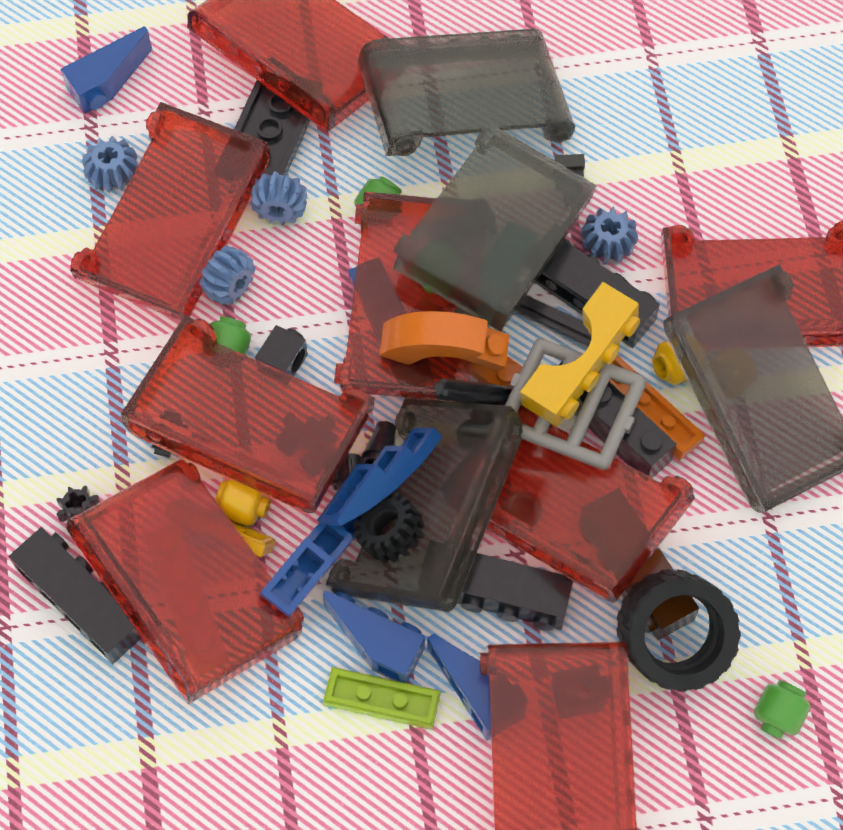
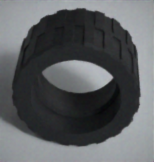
M666 569L660 570V572L655 574L651 573L644 576V579L640 582H636L621 602L620 611L617 613L618 626L616 628L617 637L621 643L620 647L629 658L630 663L652 683H657L661 688L667 690L674 689L678 692L702 689L710 683L713 684L724 672H727L731 667L734 657L737 656L741 631L739 630L740 621L738 614L733 608L734 605L728 597L722 594L719 588L696 574H690L685 570L679 569L677 571ZM679 595L691 596L699 600L707 609L709 616L707 638L702 647L686 660L675 663L660 661L650 653L645 643V628L648 619L654 609L665 600Z

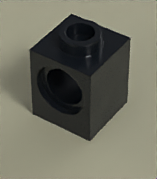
M275 325L255 356L257 372L288 387L308 356L306 339H304L301 333L292 328H287L286 330Z

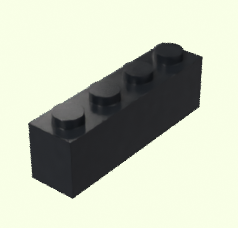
M549 231L525 258L523 276L581 315H583V307L602 282L639 303L638 318H640V324L631 337L625 336L622 340L623 343L632 349L657 319L660 304L656 302L650 293L638 290L629 284L621 274L612 273L603 267L592 255H585L574 248L571 242L564 237H558Z
M608 382L588 427L604 443L625 398V395L611 382ZM584 391L577 400L579 401V406L574 413L576 417L588 394L587 391ZM636 406L632 416L635 418L630 433L624 434L616 455L648 483L672 461L677 443Z
M40 527L8 556L15 569L109 662L115 664L145 635L141 625V621L144 618L130 603L124 607L116 599L119 594L108 581L103 579L99 583L91 575L94 572L93 568L80 555L76 559L67 552L70 548L69 545L58 533L54 532L50 535L43 527Z
M431 541L420 579V594L425 595L426 599L435 603L444 604L446 601L461 604L463 609L470 612L480 613L484 610L496 613L497 617L505 621L516 622L520 619L531 622L538 629L553 631L554 628L562 630L574 577Z

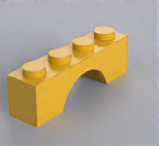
M604 282L601 283L582 309L583 324L591 336V342L584 354L575 361L565 365L552 366L540 364L520 391L522 406L555 427H558L564 418L569 420L574 415L579 406V401L577 400L584 391L590 392L594 388L600 377L598 373L605 363L609 365L614 361L620 350V342L625 336L631 337L640 324V318H638L639 303Z

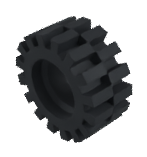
M394 492L393 495L389 494L373 508L358 516L360 521H354L353 527L357 530L353 532L357 542L375 560H380L382 563H388L389 558L393 562L399 561V554L407 557L410 554L407 549L410 546L416 549L419 544L415 541V538L422 539L424 533L420 529L425 528L424 521L421 519L423 518L421 513L405 496L398 492ZM397 519L394 527L386 534L380 536L383 528L392 520Z

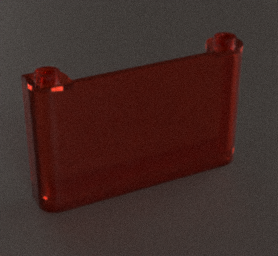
M206 0L188 13L187 28L327 132L404 75L406 57L403 47L337 0Z
M160 101L156 111L151 112L146 121V130H148L151 140L146 152L94 249L86 247L81 252H76L71 261L70 272L77 280L181 322H186L192 315L203 293L202 286L199 285L200 278L203 276L201 271L206 267L207 260H211L216 250L220 251L228 244L252 197L251 191L255 180H259L267 168L270 149L266 141Z
M364 191L363 204L357 203L355 209V224L361 225V238L347 351L343 363H336L334 384H340L341 392L468 404L437 399L434 396L435 389L433 385L436 381L440 382L443 378L470 381L472 362L441 356L424 358L407 365L380 356L379 351L383 323L396 316L414 312L437 311L476 317L488 203ZM434 242H438L439 245H449L464 269L462 277L457 281L460 286L445 296H441L439 292L434 294L427 293L412 270L413 263L416 260L415 254L423 247Z
M843 221L837 222L830 228L826 237L695 240L694 232L683 225L662 228L661 246L671 339L690 336L697 343L701 344L704 350L843 346Z
M184 315L121 412V418L124 427L142 440L248 486L302 512L315 513L372 413L375 397L370 396L367 391L359 387L346 388L340 396L323 390L218 344L214 328L210 323L203 319L195 320Z
M521 403L514 421L533 428L538 415L522 406ZM497 422L441 489L448 503L459 513L611 603H615L695 500L693 486L680 476H675L674 478L666 476L660 483L615 458L607 470H601L500 431L497 427ZM552 424L547 431L548 434L563 440H567L569 433ZM584 441L581 442V447L597 453L601 452V450Z
M180 459L67 520L66 530L188 705L300 637L302 622L304 621L302 611L297 607L290 617H287L260 595V592L272 577L202 483L200 473L193 463H187L185 460Z
M625 642L487 645L486 652H480V676L487 675L490 691L494 830H637L628 659Z

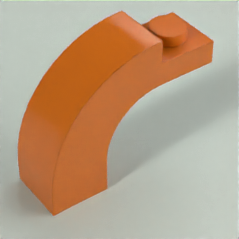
M437 311L407 313L391 318L383 323L379 355L407 365L428 357H453L499 371L506 368L509 334L487 327L488 320L470 315Z

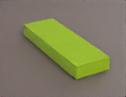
M332 667L323 699V706L433 730L441 691Z

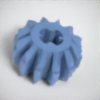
M112 135L109 141L104 142L98 138L97 146L88 145V154L82 155L83 172L85 178L92 182L96 190L104 186L108 193L113 187L123 191L124 182L133 184L134 174H137L139 170L136 151L133 147H129L125 139L117 142L116 138Z
M274 171L272 176L262 174L261 178L255 180V184L252 186L251 210L258 213V218H267L270 224L274 221L279 222L281 225H284L286 221L295 223L297 218L303 217V212L306 210L307 187L301 185L299 178L291 179L288 173L279 175Z
M614 206L607 213L600 207L596 215H588L586 223L581 229L584 250L591 251L590 255L595 258L603 257L605 265L609 262L610 258L620 263L623 255L630 257L635 244H637L638 234L635 220H628L627 211L617 214Z
M227 245L220 251L216 250L211 260H207L206 267L201 271L203 276L200 278L199 285L202 286V292L207 294L208 298L220 304L231 305L235 300H239L242 293L248 291L249 283L253 281L252 275L256 269L253 265V259L248 257V254L241 249L238 250Z

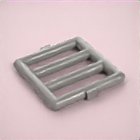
M536 339L520 374L515 373L511 380L510 389L512 391L497 421L498 429L590 466L607 470L611 466L624 434H629L634 424L635 418L632 416L646 386V378L616 365L605 363L598 372L600 377L596 385L588 392L567 440H563L547 433L551 423L538 416L533 428L514 421L521 405L520 391L537 370L544 354L562 360V365L571 363L583 355L581 352L546 339ZM612 379L630 387L600 453H597L580 445L609 380Z

